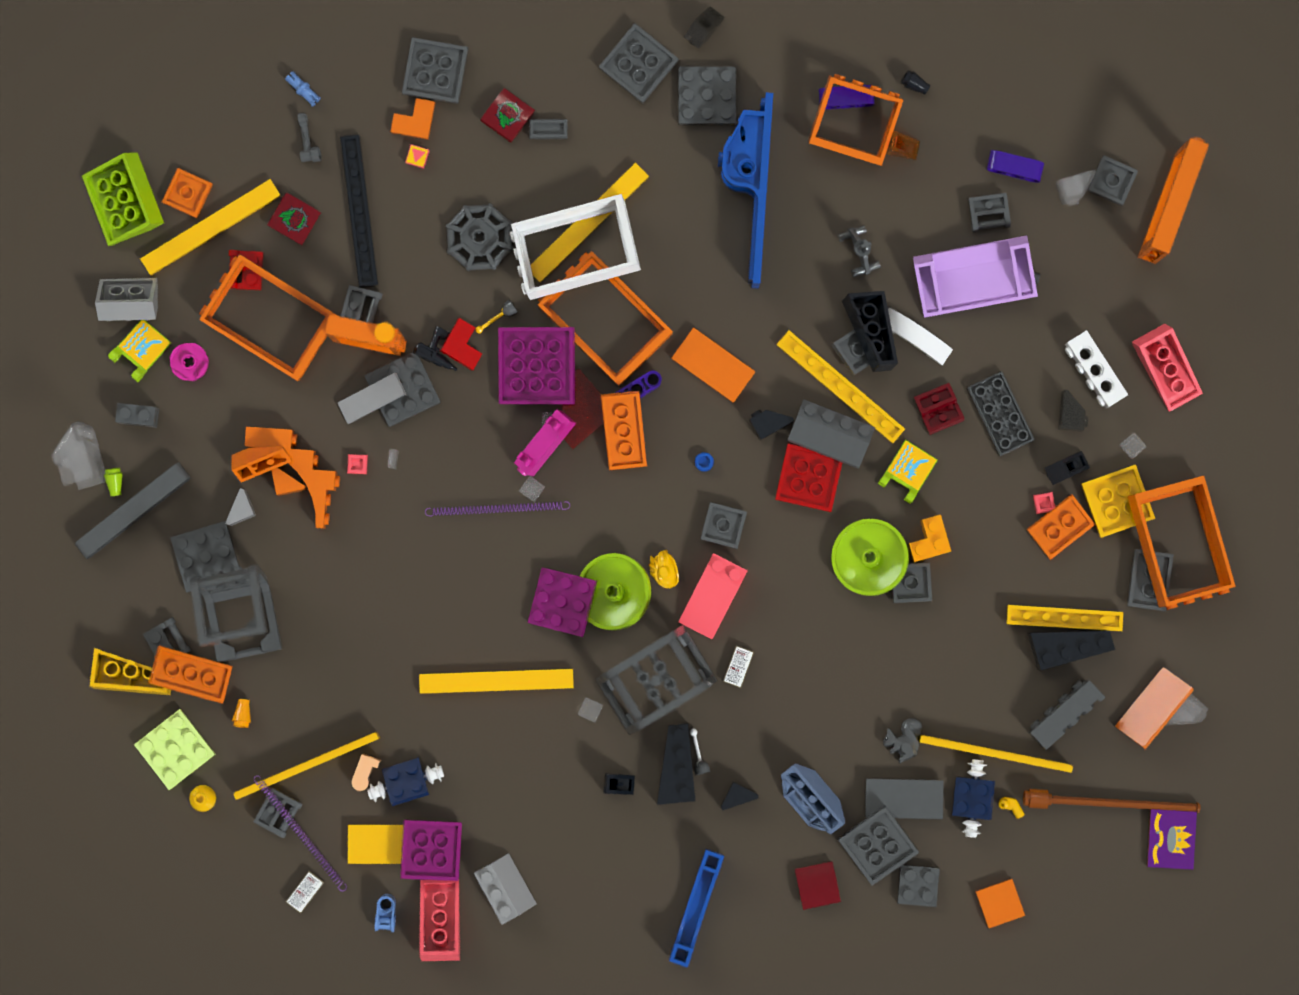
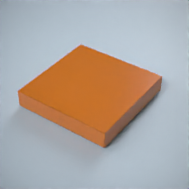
M177 168L162 203L194 218H198L213 184Z
M1012 879L975 891L988 928L1025 916Z

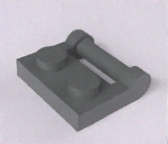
M1007 193L968 198L972 232L1003 226L1005 228L1011 227ZM1003 213V219L978 222L977 217Z
M349 285L341 317L360 321L366 298L370 297L372 300L366 322L373 324L378 303L382 299L383 294Z
M174 617L143 634L154 655H156L158 646L175 650L164 631L166 628H169L181 652L189 653L192 651L190 646L186 645L177 629Z
M272 788L270 793L274 792L273 795H276L275 798H278V800L275 799L270 802L274 797L268 799L272 794L268 795L253 822L285 838L286 830L289 827L288 824L293 819L288 822L286 821L290 817L294 818L298 809H301L303 804ZM276 800L283 804V808L286 803L291 805L288 812L292 816L284 819L279 828L274 825L283 808L278 810L281 805L275 808L279 802L272 805Z

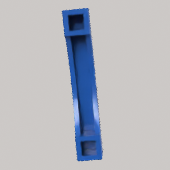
M705 848L669 957L670 962L688 968L701 923L724 859V854Z

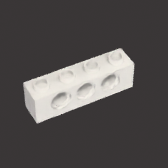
M1087 330L1065 344L1067 355L1076 361V369L1080 374L1085 375L1087 379L1085 382L1091 391L1094 390L1097 394L1096 399L1101 407L1108 408L1128 395ZM1081 350H1086L1089 353L1088 359L1081 358ZM1091 366L1098 367L1099 374L1097 376L1090 372ZM1102 382L1109 384L1110 389L1108 392L1101 389Z

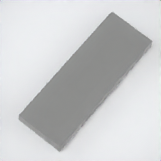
M393 373L338 402V405L347 424H351L406 395V392L397 373Z

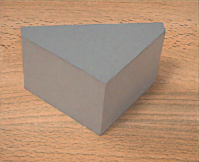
M239 489L225 524L230 526L256 516L247 491L244 489Z

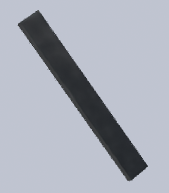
M360 135L342 136L340 139L359 288L377 286L378 278Z

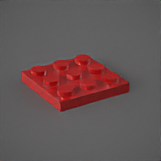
M787 444L775 500L832 512L842 462L802 446Z

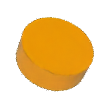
M380 323L376 326L375 336L380 342L387 343L394 338L395 331L389 323Z

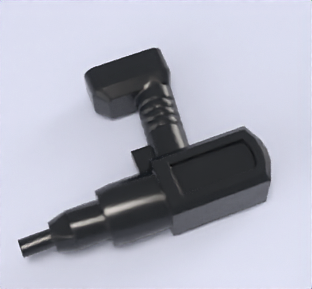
M436 326L430 345L427 346L422 342L418 343L413 349V354L429 363L432 362L437 366L457 371V368L438 353L440 350L437 347L439 339L446 340L449 332Z

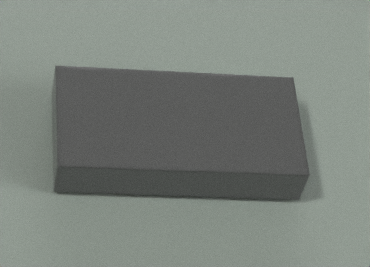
M529 119V139H568V120Z

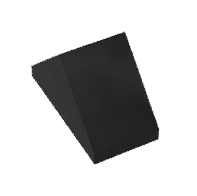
M605 773L603 793L633 795L635 775Z
M732 782L721 808L726 810L759 799L757 793Z

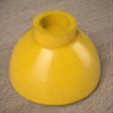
M207 785L195 787L189 795L190 805L199 812L209 811L216 803L214 790Z

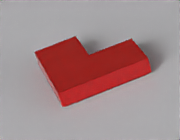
M458 318L440 352L472 371L481 358L482 353L467 344L475 327Z

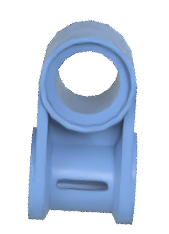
M391 894L382 895L377 902L375 931L379 929L395 931L396 899ZM383 899L391 901L390 908L382 906L381 902Z

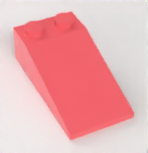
M1163 324L1132 341L1139 359L1169 412L1203 394L1172 327Z
M713 553L678 622L713 639L747 570Z
M420 880L421 961L460 960L459 881Z

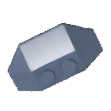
M795 763L781 774L784 798L808 826L832 834L845 824L839 798L815 770Z

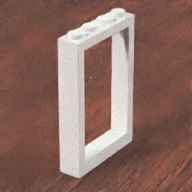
M622 194L511 224L513 231H510V237L512 242L516 244V248L513 249L516 260L519 259L520 266H517L519 276L523 277L524 283H521L524 295L527 294L530 300L641 270L626 203ZM609 212H616L627 263L535 287L524 238L525 235Z

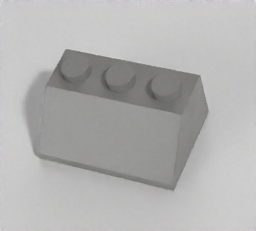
M157 278L100 279L95 300L98 321L156 320L158 310Z
M509 853L474 873L502 925L537 904Z

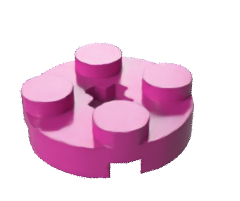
M185 343L177 346L172 351L170 366L174 375L181 380L196 381L206 373L209 366V357L201 346L195 343ZM193 357V366L186 367L185 359Z

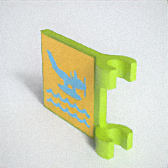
M141 320L123 341L108 354V357L114 363L117 362L121 355L126 357L138 367L131 376L135 381L139 382L172 343L148 322Z
M905 440L878 484L885 488L890 479L898 482L909 489L904 501L911 504L938 460Z

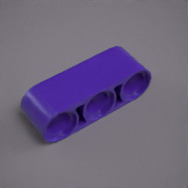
M832 87L825 109L870 107L875 105V99L872 95L847 87ZM825 88L819 89V104Z
M991 150L986 170L1039 183L1044 163L1018 155Z
M649 371L615 393L630 392L633 386L639 385L642 388L641 399L661 385V375L657 371ZM655 375L659 381L657 384L651 385L647 381L648 377Z

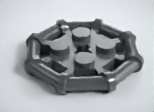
M491 203L489 205L466 206L465 204L450 223L445 226L447 228L448 245L446 252L463 265L466 271L495 270L509 252L514 249L510 237V231H512L511 224L513 223ZM485 212L484 217L472 218L471 213ZM490 215L496 218L500 224L494 225L489 220ZM467 216L469 220L462 228L458 227L457 225ZM504 229L505 243L499 241V230ZM454 232L460 233V244L455 245ZM484 233V240L476 242L475 234ZM497 246L503 248L493 259L490 254ZM463 248L470 254L468 260L458 252L460 249ZM487 256L488 262H474L475 257Z

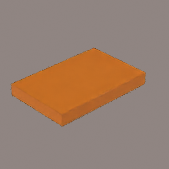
M1071 494L1026 530L1048 559L1051 560L1096 524L1073 494Z

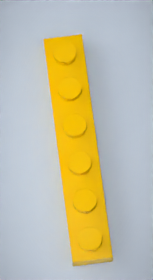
M1007 605L1006 624L1122 631L1123 612Z

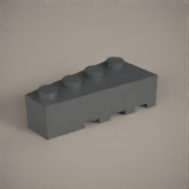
M1078 680L1071 687L1073 690L1068 695L1065 693L1057 700L1059 702L1058 705L1054 708L1052 706L1043 713L1045 717L1039 721L1037 719L1029 726L1031 730L1028 733L1043 749L1047 750L1066 733V728L1070 729L1080 720L1079 716L1081 714L1089 713L1097 699L1101 702L1106 698L1090 680H1083L1082 682Z

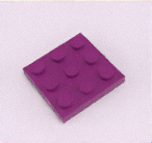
M542 567L528 623L583 637L597 581Z
M403 820L400 878L459 881L462 822Z

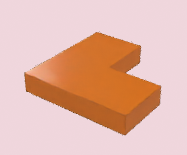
M416 98L413 117L394 113L391 133L428 140L435 101Z

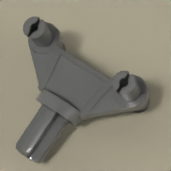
M865 225L855 229L853 227L848 228L847 232L837 235L840 238L839 242L850 238L854 244V252L859 256L861 267L851 270L854 278L862 274L868 275L870 271L881 268L880 264L877 265L879 263L878 260L869 264L867 255L871 251L872 244L858 236L867 233V230L864 229Z

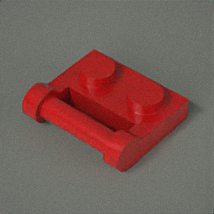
M229 250L230 263L235 256L243 255L263 268V252ZM244 266L242 270V283H236L235 280L230 289L262 291V277Z

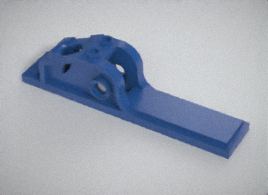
M766 92L765 98H761L760 111L743 110L738 119L739 123L732 136L728 137L723 147V152H719L718 167H721V177L725 186L734 192L747 193L754 198L748 283L751 284V288L758 289L761 281L773 93ZM748 168L751 172L744 173L742 169Z

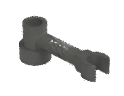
M297 114L304 151H300L301 162L322 161L319 146L311 147L307 114Z

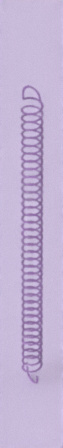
M565 501V502H566V501ZM542 502V506H543V509H544V504H543V502ZM547 502L545 503L544 511L546 510ZM549 502V507L553 510V504L551 508V503ZM553 502V504H554V502ZM556 502V508L558 506V502ZM560 502V505H561V508H562V503ZM564 502V503H565V502ZM567 502V503L569 504V508H570V503ZM524 503V506H525V503ZM529 503L527 504V510L529 507ZM531 503V508L533 509V511H535L536 503L534 504V509L533 504ZM538 503V509L540 507V503ZM502 504V510L506 512V507L504 510V505ZM506 504V507H507V504ZM509 504V511L511 509V504ZM513 504L515 512L517 511L518 504L516 505V510L515 505ZM520 504V510L522 509V511H524V506L522 509V504ZM477 505V509H478V512H479V508H478V505ZM484 505V511H486V513H488L489 505H488V507H487V511H486V507H485V505ZM491 505V512L493 510V513H495V509L493 510V505ZM495 505V509H496L497 513L499 512L500 505H498V511H497V507H496V505ZM554 505V509H555V505ZM459 506V509H460V506ZM466 506V511L468 512V514H470L471 506L469 507V512ZM473 506V512L475 511V514H477V509L475 511V506ZM480 506L479 514L481 513L482 506ZM525 506V510H526V506ZM536 506V510L538 511L537 506ZM542 506L540 508V511H542ZM547 506V510H549L548 506ZM558 506V510H560V506ZM442 507L440 510V514L439 509L437 508V513L439 514V516L441 515ZM444 507V514H445L446 508ZM448 507V511H449V514H450V509H449V507ZM453 507L451 508V514L453 511ZM455 507V513H456V512H457V508ZM462 507V513L464 511V507ZM507 507V511H508V507ZM518 507V511L520 512L519 507ZM529 507V511H531V508H530V507ZM427 508V509H431V508ZM433 508V515L435 512V508ZM489 508V512H490V508ZM562 508V510H567ZM567 508V509H569V508ZM426 509V510H427V509ZM460 509V514H461V509ZM500 509V512L502 513V510ZM511 509V512H513V509ZM555 509V510H556V509ZM425 510V514H426V510ZM458 510L457 515L459 514V510ZM471 510V513L473 514V512H472V510ZM482 510V513L484 514V511ZM526 510V512H527V510ZM442 511V515L444 516L443 511ZM453 511V514L455 515V513H454V511ZM464 511V514H466V511ZM508 511V512H509V511ZM435 512V515L437 516V514H436V512ZM446 512V515H448V512ZM490 512V513H491V512ZM426 514V515H427V514ZM450 514V515H451V514ZM461 514V515H462V514ZM427 515V516H433V515Z
M276 800L272 805H274V804H276L277 802H279V803L275 806V808L278 807L279 805H281L280 808L278 809V810H280L281 808H283V807H282L283 804H280V801H277V800ZM303 834V836H302L301 838H303L304 836H306L303 841H305L306 839H308V841H307L305 844H307L308 842H310V844L307 846V847H309L310 845H312V844H311L312 841H309L310 838H307V835H304V834ZM330 868L329 871L333 870L331 874L335 873L333 877L337 876V872Z

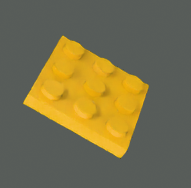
M1136 464L1081 484L1100 538L1136 526L1127 497L1145 492ZM1150 502L1142 504L1146 522L1155 519Z

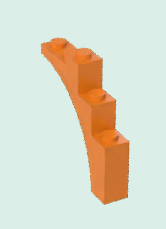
M246 427V447H284L292 458V462L288 464L298 472L311 494L315 509L316 528L326 529V525H329L330 521L327 506L331 505V494H328V491H336V487L340 486V476H337V472L315 470V466L318 467L319 456L316 455L314 450L293 449V446L297 445V435L294 434L293 430Z

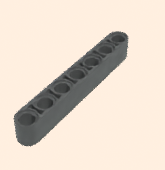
M179 462L81 537L75 543V546L86 559L91 558L191 479L190 475Z

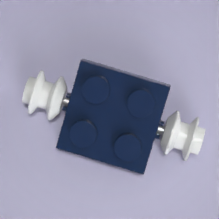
M416 758L382 769L385 785L378 781L377 786L370 784V788H367L370 800L374 799L375 802L378 797H382L384 800L388 792L390 803L392 806L429 795L425 780L428 779L431 784H434L435 779H439L442 782L441 777H444L442 766H438L437 763H435V768L427 766L425 772H423L420 759Z
M972 759V763H968L971 765V770L967 771L970 776H974L972 779L956 777L952 816L968 817L970 819L962 822V824L966 825V830L962 831L965 833V837L977 838V834H981L977 831V828L982 824L979 821H974L976 818L992 820L995 781L980 780V777L986 775L983 772V767L987 766V764H983L984 760Z

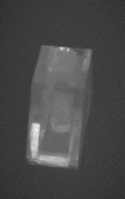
M1095 169L1063 178L1056 182L1062 205L1068 204V206L1079 203V200L1084 196L1096 174Z
M1190 694L1166 725L1201 723L1207 716L1208 708L1194 695Z

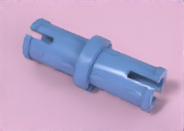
M292 71L290 73L291 76L288 75L285 80L297 90L296 93L299 96L302 95L313 107L316 105L315 101L318 103L321 98L309 88L307 82L304 83Z

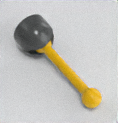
M508 300L502 305L501 313L482 326H477L475 330L480 334L484 328L503 315L510 317L518 311L513 303Z

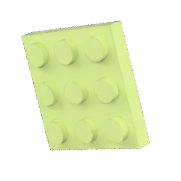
M182 709L176 711L134 744L168 790H171L216 755Z

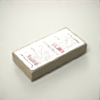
M736 646L723 682L741 688L754 652Z
M309 870L286 903L299 913H302L325 882Z

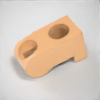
M364 753L361 755L352 779L354 789L363 791L368 788L373 767H379L380 759Z

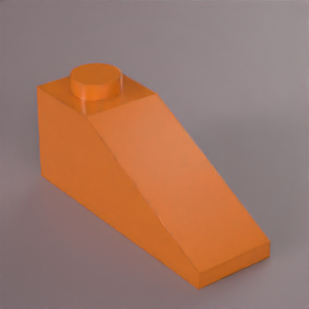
M283 446L247 448L232 455V471L242 483L290 463L292 458Z

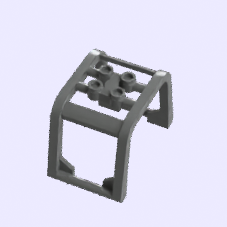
M257 564L251 565L246 569L235 567L231 569V572L223 573V571L211 573L212 576L191 578V592L199 645L203 647L214 644L217 662L237 660L239 658L282 650L270 585L267 576ZM261 593H263L270 633L260 642V647L235 651L234 647L226 645L222 641L267 633ZM201 594L206 603L210 628L206 627ZM252 595L255 617L245 626L246 628L220 633L215 603Z
M684 625L595 679L629 735L651 724L717 682L716 677ZM679 641L683 647L688 646L701 667L698 671L704 681H702ZM668 643L695 685L694 688L682 695L676 687V680L668 674L666 664L660 661L655 652ZM649 656L654 664V671L659 673V675H654L650 680L649 674L643 671L638 662ZM632 666L637 674V681L645 687L647 697L653 700L658 709L645 718L618 676L619 673ZM662 681H664V687L670 690L674 697V700L664 705L659 697V690L654 688V686H659ZM612 684L619 693L620 697L622 698L626 707L630 711L634 720L632 719L629 713L625 714L623 709L619 705L618 701L612 693V691L614 690Z

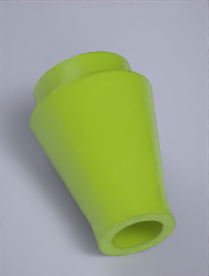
M120 468L105 469L104 478L110 496L122 495L123 472H121Z

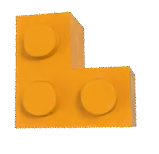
M941 514L920 520L925 539L907 544L912 563L951 552Z

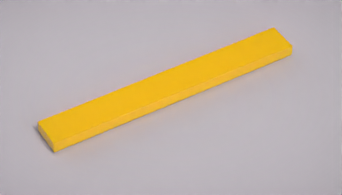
M635 163L598 200L622 194L624 200H626L649 176ZM613 212L574 222L531 264L533 276L541 283Z
M269 179L140 259L149 274L153 275L281 195L272 180Z
M790 330L776 344L868 424L875 427L892 444L905 430L903 426Z
M573 669L419 674L420 694L574 688Z
M374 732L262 781H265L264 784H267L266 787L378 740L380 736L378 732ZM263 782L258 785L256 783L234 792V797L236 800L263 789L265 785L260 787Z
M925 735L919 736L920 743L1070 773L1073 770V766L1066 763Z

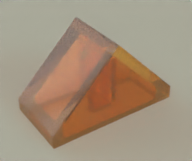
M893 131L887 155L916 160L920 141Z

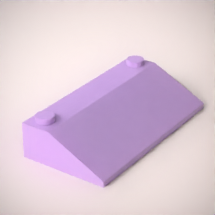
M1027 235L913 257L924 318L1038 297Z

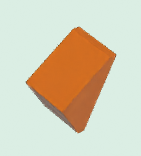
M275 468L271 470L276 495L280 496L306 490L307 487L281 469Z

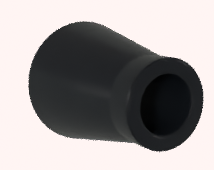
M908 70L901 80L904 88L924 95L930 88V85L914 71Z

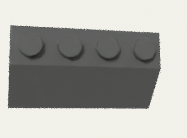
M803 399L787 441L859 469L875 427Z

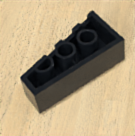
M885 291L848 293L842 300V303L872 371H891L898 364Z
M1110 631L1027 633L1038 670L1048 669L1115 650Z
M688 723L668 726L657 805L696 801Z

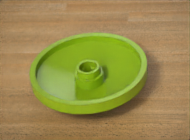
M862 519L848 525L838 535L833 545L832 566L837 578L846 588L860 595L876 596L892 590L903 579L908 568L909 551L905 539L895 527L882 520Z
M618 553L604 554L593 559L581 572L580 577L597 581L588 621L592 625L605 630H622L635 624L646 612L651 598V584L647 572L635 559Z

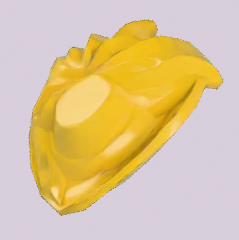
M668 550L660 551L655 558L650 556V575L663 588L670 589L675 587L679 582L678 568Z

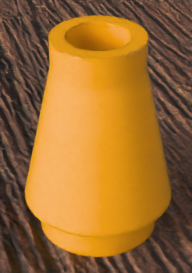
M238 699L232 719L234 727L249 728V723H251L250 700Z

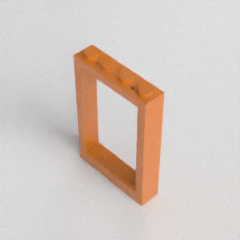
M1198 137L1190 138L1176 151L1137 258L1156 264L1170 253L1209 144L1204 143L1205 140Z
M593 251L589 254L585 252L579 258L580 263L576 267L571 266L565 272L567 276L563 280L582 275L591 265L597 270L609 267ZM617 276L608 280L659 332L617 373L576 333L575 344L620 387L673 334V331ZM564 291L538 299L540 302L538 307L558 327H569L549 307Z
M243 255L235 256L229 265L232 268L228 274L225 272L219 281L222 284L218 290L214 289L211 293L209 305H204L201 309L199 320L296 381H300L327 337L325 332L329 315H339ZM244 266L325 316L294 368L212 318Z
M1204 476L1127 496L1159 608L1173 609L1178 607L1177 603L1183 602L1184 605L1194 603V598L1201 597V600L1212 598V593L1218 592V595L1229 593L1230 588L1236 587ZM1193 491L1219 583L1167 597L1141 505Z

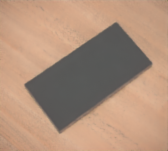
M1002 371L967 387L999 457L1035 440Z
M866 778L865 817H869L886 805L894 818L943 819L944 780Z

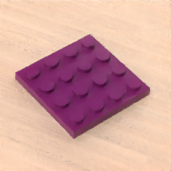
M575 327L498 328L499 404H575Z

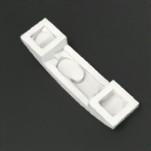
M889 307L888 312L892 333L897 334L926 353L928 357L943 365L953 349L914 321Z

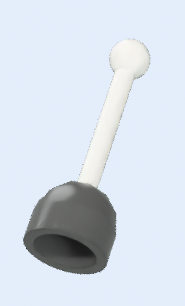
M692 728L690 735L693 737L698 758L694 766L695 775L709 773L711 771L708 763L701 758L696 737L697 730Z

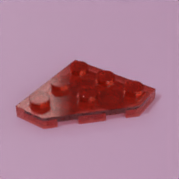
M580 369L575 372V404L562 405V411L576 422L575 426L564 438L572 450L604 424L601 394Z

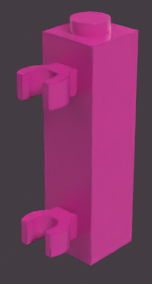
M556 409L523 452L521 451L516 457L517 459L514 464L518 466L517 470L522 475L534 476L575 426L576 422L563 411Z

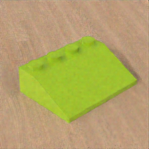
M122 153L82 175L108 246L138 236L164 224L138 153Z

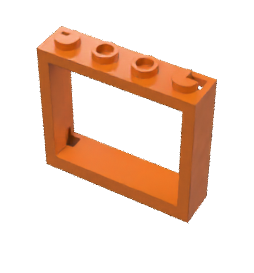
M834 74L833 77L829 75L808 142L882 166L903 99L899 98L900 94L889 91L887 94L881 92L882 88L871 85L868 88L863 86L864 83L853 79L852 82L845 80V76ZM833 84L894 102L877 155L817 136Z
M329 315L325 334L335 343L401 356V353L406 350L407 341H405V337L398 329L394 328L395 335L390 342L383 343L375 336L376 324Z

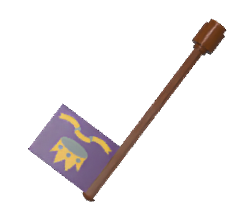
M1045 789L1024 790L1023 805L1028 806V808L1047 809L1048 805L1067 804L1150 809L1147 867L1194 870L1197 813L1201 810L1199 802L1193 804L1052 796Z

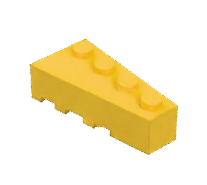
M94 648L90 687L93 689L171 695L170 689L148 684L152 667Z

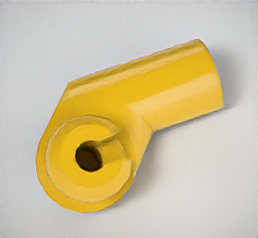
M1002 797L999 800V808L1012 810L1016 819L1025 815L1016 799Z

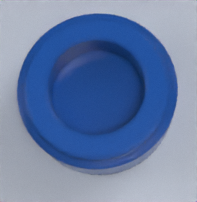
M702 452L696 456L695 466L699 471L706 472L713 467L714 459L709 453Z

